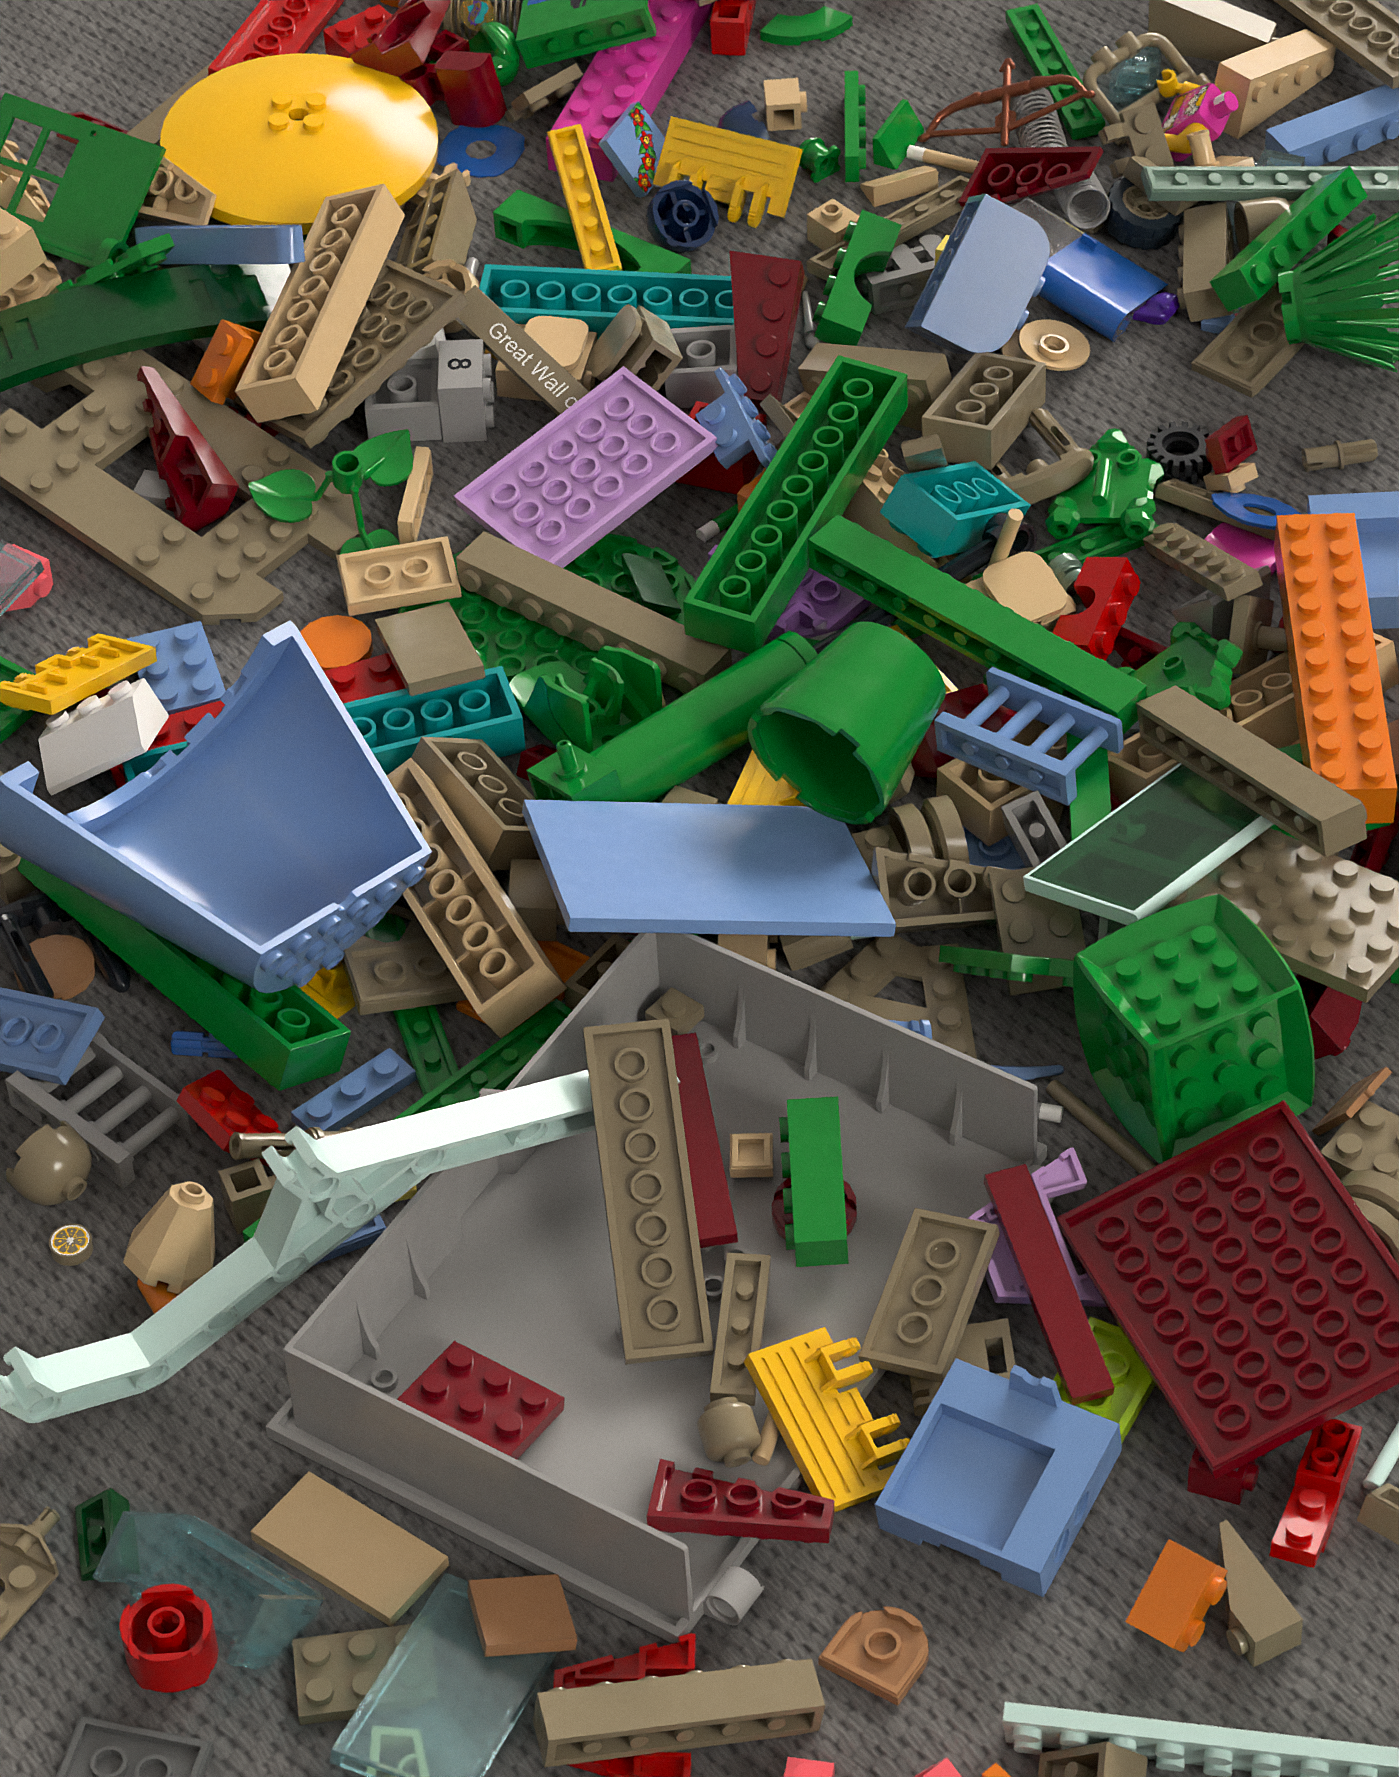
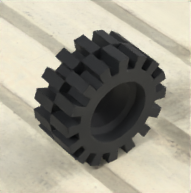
M1182 421V426H1176V422H1169V428L1162 424L1158 426V432L1153 430L1150 433V438L1147 439L1146 458L1162 465L1164 471L1162 479L1166 478V481L1175 478L1184 482L1189 480L1192 485L1197 484V477L1203 481V477L1212 471V464L1208 461L1205 452V439L1209 437V432L1206 429L1200 432V425L1197 424L1190 428L1188 427V422ZM1172 452H1186V453H1189V455L1177 456V455H1172V454H1170V453H1172Z

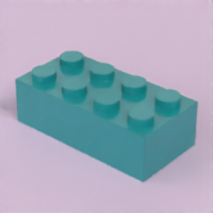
M972 461L901 475L879 513L890 521L889 525L895 531L908 535L918 543L917 547L922 553L938 558L967 551L980 543L985 526L994 515L998 513L1008 514L1009 510L1018 509L1023 513L1024 517L1031 505L979 463Z

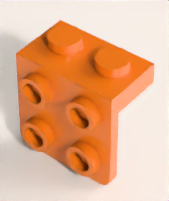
M221 319L190 384L211 402L223 405L226 398L235 399L238 396L235 390L262 333Z

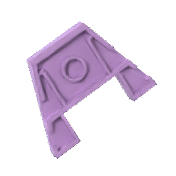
M1073 1147L1065 1150L1053 1162L1045 1167L1042 1166L1030 1176L1082 1306L1107 1307L1087 1274L1077 1275L1048 1201L1049 1198L1084 1189L1087 1184L1086 1177ZM990 1202L968 1217V1219L998 1225L1000 1235L985 1273L995 1303L1031 1304L993 1205Z

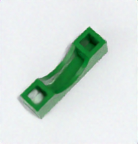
M865 210L861 211L857 223L850 220L842 240L849 243L847 249L839 248L832 266L839 271L837 276L829 275L822 293L828 296V300L826 303L819 301L812 319L813 322L818 323L814 337L829 344L857 346L872 305L861 296L856 288L854 278L867 272H884L899 235L901 224Z

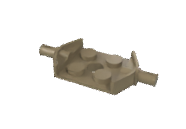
M45 1507L31 1525L0 1523V1586L5 1588L2 1595H0V1642L59 1575L56 1561L46 1545L45 1536L61 1518L50 1507Z

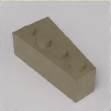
M816 343L798 368L804 391L812 396L838 355L907 374L908 408L898 424L922 431V416L952 381L946 356L942 353Z

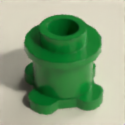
M819 137L810 138L799 146L803 150L799 166L812 171L810 179L814 183L840 170L838 157L841 151L838 147L831 146L829 149L826 148L825 142Z

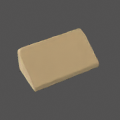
M921 166L861 183L860 188L873 207L935 190L938 188V171L933 167Z

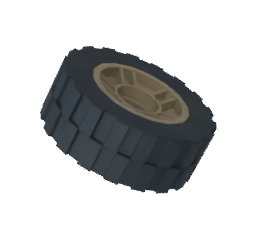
M1125 177L1112 184L1107 195L1110 200V211L1108 217L1103 222L1104 227H1107L1111 236H1115L1119 242L1128 244L1129 247H1137L1142 250L1160 249L1162 246L1168 245L1171 239H1174L1184 212L1174 216L1156 201H1148L1146 193Z

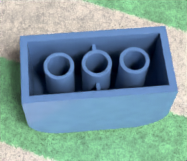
M987 194L969 197L905 328L957 354L993 352L1001 348L1009 341L1015 329L1020 330L1029 314V310L1026 307L1031 296L1036 297L1044 285L1045 278L1042 274L1047 266L1050 255L1049 241L1044 229L1031 217Z

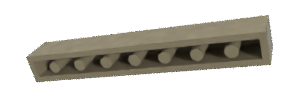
M485 531L456 557L459 583L466 590L486 597L497 605L511 609L531 621H536L549 627L562 636H567L586 645L591 650L599 652L600 648L610 646L624 648L645 657L659 666L661 682L679 690L683 694L690 692L732 666L731 648L685 635L684 625Z
M1175 685L1136 703L1141 738L1324 857H1328L1367 839L1365 825L1367 812L1363 802L1316 774L1310 768L1300 764L1286 753L1273 747L1262 738L1249 732L1240 724L1235 723L1217 710L1198 700L1195 696L1190 695Z

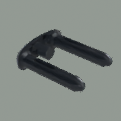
M45 893L18 899L0 907V943L26 993L54 998V992L21 928L34 925L41 938L58 935L62 929L58 919H61L63 923L74 920L86 944L93 952L94 959L109 987L119 993H124L130 988L131 975L122 958L112 952L108 946L90 931L86 930L82 924L60 908Z

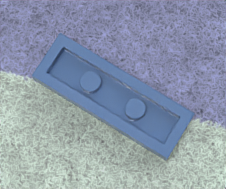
M388 1048L291 1111L292 1121L303 1131L309 1127H320L323 1131H338L341 1127L350 1124L415 1081L416 1071L391 1048Z

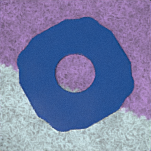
M494 124L482 128L460 125L448 133L438 148L437 162L443 167L456 163L457 169L461 173L468 170L470 171V176L497 177L514 167L525 150V138L512 128ZM475 141H489L496 146V152L488 158L475 159L467 155L466 148Z
M1232 492L1214 493L1211 496L1213 506L1227 517L1248 526L1275 530L1276 515L1300 514L1293 507L1271 497ZM1244 507L1261 508L1273 513L1274 516L1259 515L1246 510Z

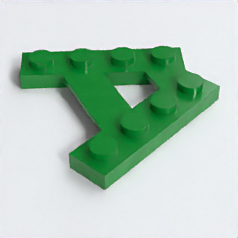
M940 945L938 962L952 963L953 972L1023 982H1032L1033 974L1063 977V986L1073 987L1074 960Z

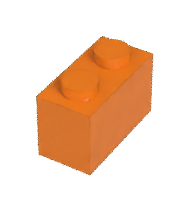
M1168 1539L1125 1622L1171 1648L1184 1653L1189 1646L1193 1647L1201 1638L1205 1628V1622L1202 1620L1210 1605H1216L1223 1596L1227 1586V1581L1224 1578L1228 1570Z

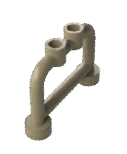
M1128 31L1115 42L1118 49L1111 52L1107 46H1104L1090 58L1093 64L1085 71L1083 76V86L1087 90L1095 92L1094 98L1090 100L1110 125L1121 123L1119 114L1123 111L1153 102L1157 105L1166 99L1160 94L1159 89L1156 88L1118 112L1097 85L1096 80L1100 75H1106L1124 60L1132 59L1147 46H1154L1162 52L1178 73L1176 76L1178 83L1183 84L1187 81L1201 86L1212 83L1204 73L1196 75L1175 46L1165 36L1155 32H1146L1136 37L1132 31ZM1126 138L1115 141L1118 147L1127 142Z

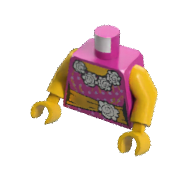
M1166 69L1161 72L1163 81L1156 80L1160 94L1165 98L1173 97L1177 93L1180 95L1174 98L1163 121L1162 128L1172 158L1177 162H1181L1192 155L1187 135L1207 129L1210 132V140L1213 142L1222 134L1230 114L1238 109L1239 104L1237 97L1230 91L1222 93L1212 83H1207L1203 86L1187 81L1183 84L1178 83L1175 72Z

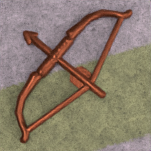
M1006 58L999 69V72H1003V87L982 93L977 91L963 99L950 103L935 115L925 133L919 135L917 140L918 142H926L932 137L1001 134V146L1006 147L1009 144L1010 131L1081 98L1092 99L1095 96V92L1087 90L1076 77L1062 74L1034 76L1030 81L1025 80L1011 84L1012 69H1015L1016 65L1010 58ZM1064 84L1071 85L1078 90L1077 93L1017 121L1016 112L1010 110L1011 98L1029 94L1032 91L1045 87ZM1002 101V112L995 117V127L935 130L942 120L954 112L982 104L986 105Z

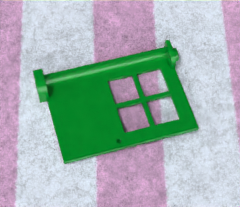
M5 92L0 102V152L15 119L43 129L27 165L0 156L1 165L23 172L8 208L1 209L6 210L9 214L32 227L42 250L89 268L108 259H112L113 263L117 262L116 258L131 248L126 244V240L166 149ZM51 131L78 140L62 178L35 168ZM31 175L59 185L43 222L15 213Z

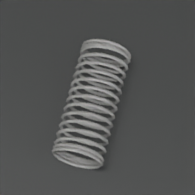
M1042 88L1022 95L1017 100V97L1011 98L1010 110L1016 112L1017 121L1032 109L1047 107L1045 105L1032 106L1019 116L1020 112L1029 105L1042 103L1049 106L1054 104L1050 92ZM1031 94H1041V95H1044V96H1032V97H1029V98H1027V99L1021 101V102L1017 105V103H1018L1022 98H1024V97H1026V96H1028V95H1031ZM1037 98H1039V99H1044V100H1046V101H1042V100L1032 101V102H1030V103H1027V104L1023 105V106L1019 109V107H1020L1023 103H1025V102H1027V101H1029V100H1031V99H1037ZM1056 110L1029 122L1031 124L1028 126L1025 124L1016 129L1021 147L1067 146ZM1045 122V123H1043V124H1041V125L1033 126V125H1035V124H1037V123ZM1046 127V128H1044V129H1042V130L1034 131V130H1036V129H1038V128ZM1047 132V133L1042 134V135H1040V136H1036V135H1038V134H1040V133Z
M1094 171L1090 179L1053 191L1070 224L1076 228L1085 230L1095 228L1108 217L1110 200Z

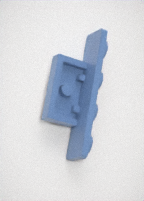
M719 367L714 372L725 393L698 412L696 417L700 425L717 438L715 443L718 447L714 450L718 461L726 469L753 449L760 463L767 469L778 452L771 443L768 444L767 442L771 436L765 426L755 419L759 412L751 400L746 396L744 397L743 394L747 392V389L735 373L729 376Z

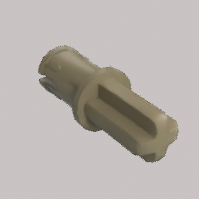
M1373 439L1342 444L1339 440H1336L1332 445L1303 448L1301 451L1302 455H1305L1301 457L1306 472L1339 467V470L1344 469V465L1374 461L1378 457L1377 445Z

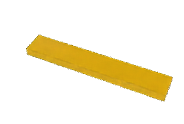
M581 124L547 132L584 269L623 271Z

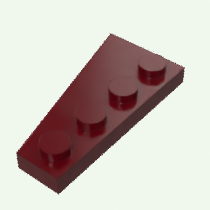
M660 1459L647 1512V1525L658 1531L669 1533L683 1532L710 1534L712 1536L750 1537L761 1540L777 1539L801 1541L804 1543H829L834 1519V1500L782 1487L769 1492L761 1490L756 1485V1481L738 1477L735 1483L714 1479L713 1471L695 1467L693 1472L689 1473L675 1469V1462Z

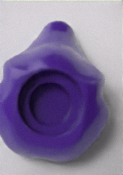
M1169 292L1157 294L1144 305L1134 308L1125 318L1148 324L1163 325L1180 307L1178 296Z

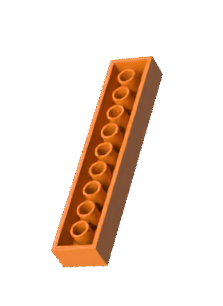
M1355 513L1276 515L1274 554L1303 765L1363 802L1367 812L1365 824L1394 823L1397 783Z

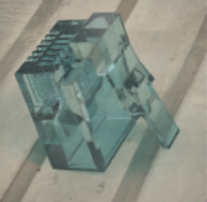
M1147 46L1132 59H1126L1113 69L1109 82V101L1111 103L1131 105L1156 89V80H1159L1161 76L1162 52L1156 47Z

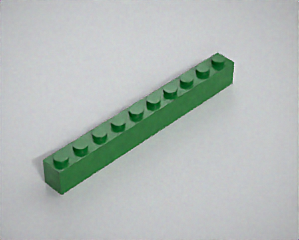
M838 514L808 539L809 568L989 669L995 667L1091 708L1110 714L1121 720L1123 734L1138 721L1136 703L1147 698V685L1140 682L1137 678L1114 668L1105 660L1098 659L1078 648L1074 643L1051 633L1043 626L1022 617L1011 608L1004 607L986 597L980 591L959 582L948 573L941 572L930 566L919 557L912 556L894 546L890 541L876 536L862 528L859 524L851 522Z

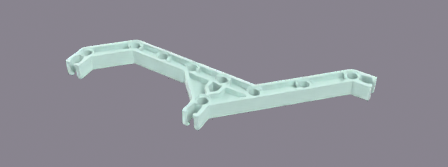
M585 1070L318 1140H315L298 1126H295L285 1135L286 1142L290 1145L294 1144L296 1147L289 1156H280L273 1146H270L261 1153L277 1179L255 1234L251 1239L131 1333L38 1359L15 1346L3 1357L5 1363L9 1366L12 1364L15 1370L8 1376L0 1375V1408L25 1422L37 1423L136 1395L165 1382L431 1173L595 1130L588 1071Z

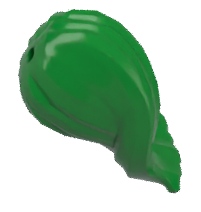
M493 21L483 23L478 33L469 40V52L491 53L500 87H504L513 81L520 68L521 54L516 43V37L508 27L501 23ZM431 59L428 64H436L437 62Z

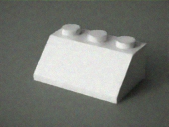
M145 678L131 684L129 681H123L114 686L108 692V695L98 698L97 695L91 696L81 702L76 710L69 713L66 710H62L47 719V727L38 741L46 786L51 796L137 757L148 750L169 715Z

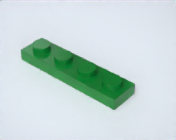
M845 71V182H859V170H866V149H859L866 148V106H859L866 105L865 84L859 85L858 71Z

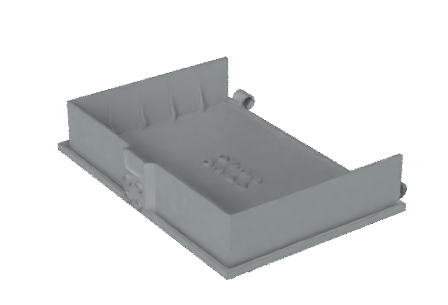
M639 933L505 1090L482 1088L479 1092V1098L587 1070L583 1027L646 1021L645 1011L671 987L704 1006L705 1017L688 1033L696 1032L738 1234L737 1243L700 1248L714 1347L713 1355L625 1365L595 1130L433 1173L283 1348L291 1397L265 1427L268 1438L537 1575L558 1574L562 1588L670 1643L679 1642L678 1636L690 1633L703 1614L728 1625L739 1624L764 1590V1586L761 1587L758 1580L751 1573L739 1567L759 1539L683 1532L669 1533L658 1531L647 1525V1512L659 1460L675 1462V1469L692 1473L695 1467L713 1471L714 1479L735 1483L738 1477L756 1481V1485L761 1490L773 1492L778 1487L796 1491L804 1481L781 1433L778 1436L770 1462L766 1466L759 1465L752 1460L754 1452L750 1454L751 1460L748 1463L733 1468H727L724 1462L711 1461L706 1456L697 1428V1421L704 1413L703 1408L710 1403V1387L727 1253L771 1255V1272L762 1349L823 1327L826 1328L833 1343L856 1337L862 1348L914 1209L919 1208L968 1219L972 1214L991 1202L984 1185L985 1174L1026 1164L1031 1175L1042 1167L1040 1165L1047 1157V1145L1037 1141L1038 1088L1036 1085L694 934ZM838 1096L843 1180L850 1184L857 1202V1221L851 1233L847 1236L849 1264L796 1267L795 1250H786V1240L779 1236L772 1223L771 1204L774 1199V1193L777 1187L787 1179L782 1177L781 1152H789V1142L781 1143L779 1117H788L787 1099ZM773 1133V1177L730 1178V1134ZM1055 1197L1048 1199L1049 1204L1052 1203ZM453 1341H456L565 1397L564 1410L516 1460L396 1399ZM861 1349L851 1357L834 1362L833 1365L836 1371L860 1363L858 1355ZM872 1367L873 1373L868 1378L838 1389V1392L857 1387L862 1399L865 1400L886 1370ZM757 1389L755 1406H751L759 1433H761L769 1410Z

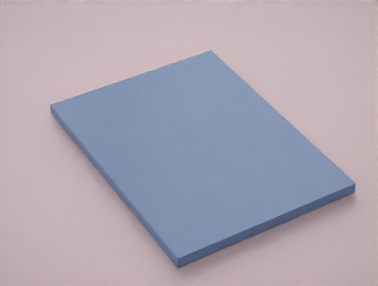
M524 800L523 816L570 932L894 936L896 922L846 824L826 817L807 806Z

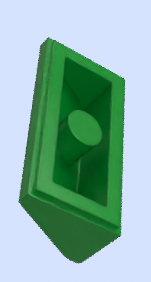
M902 99L872 138L874 164L897 169L905 159L909 145L914 146L918 141L919 135L924 133V128L908 100Z

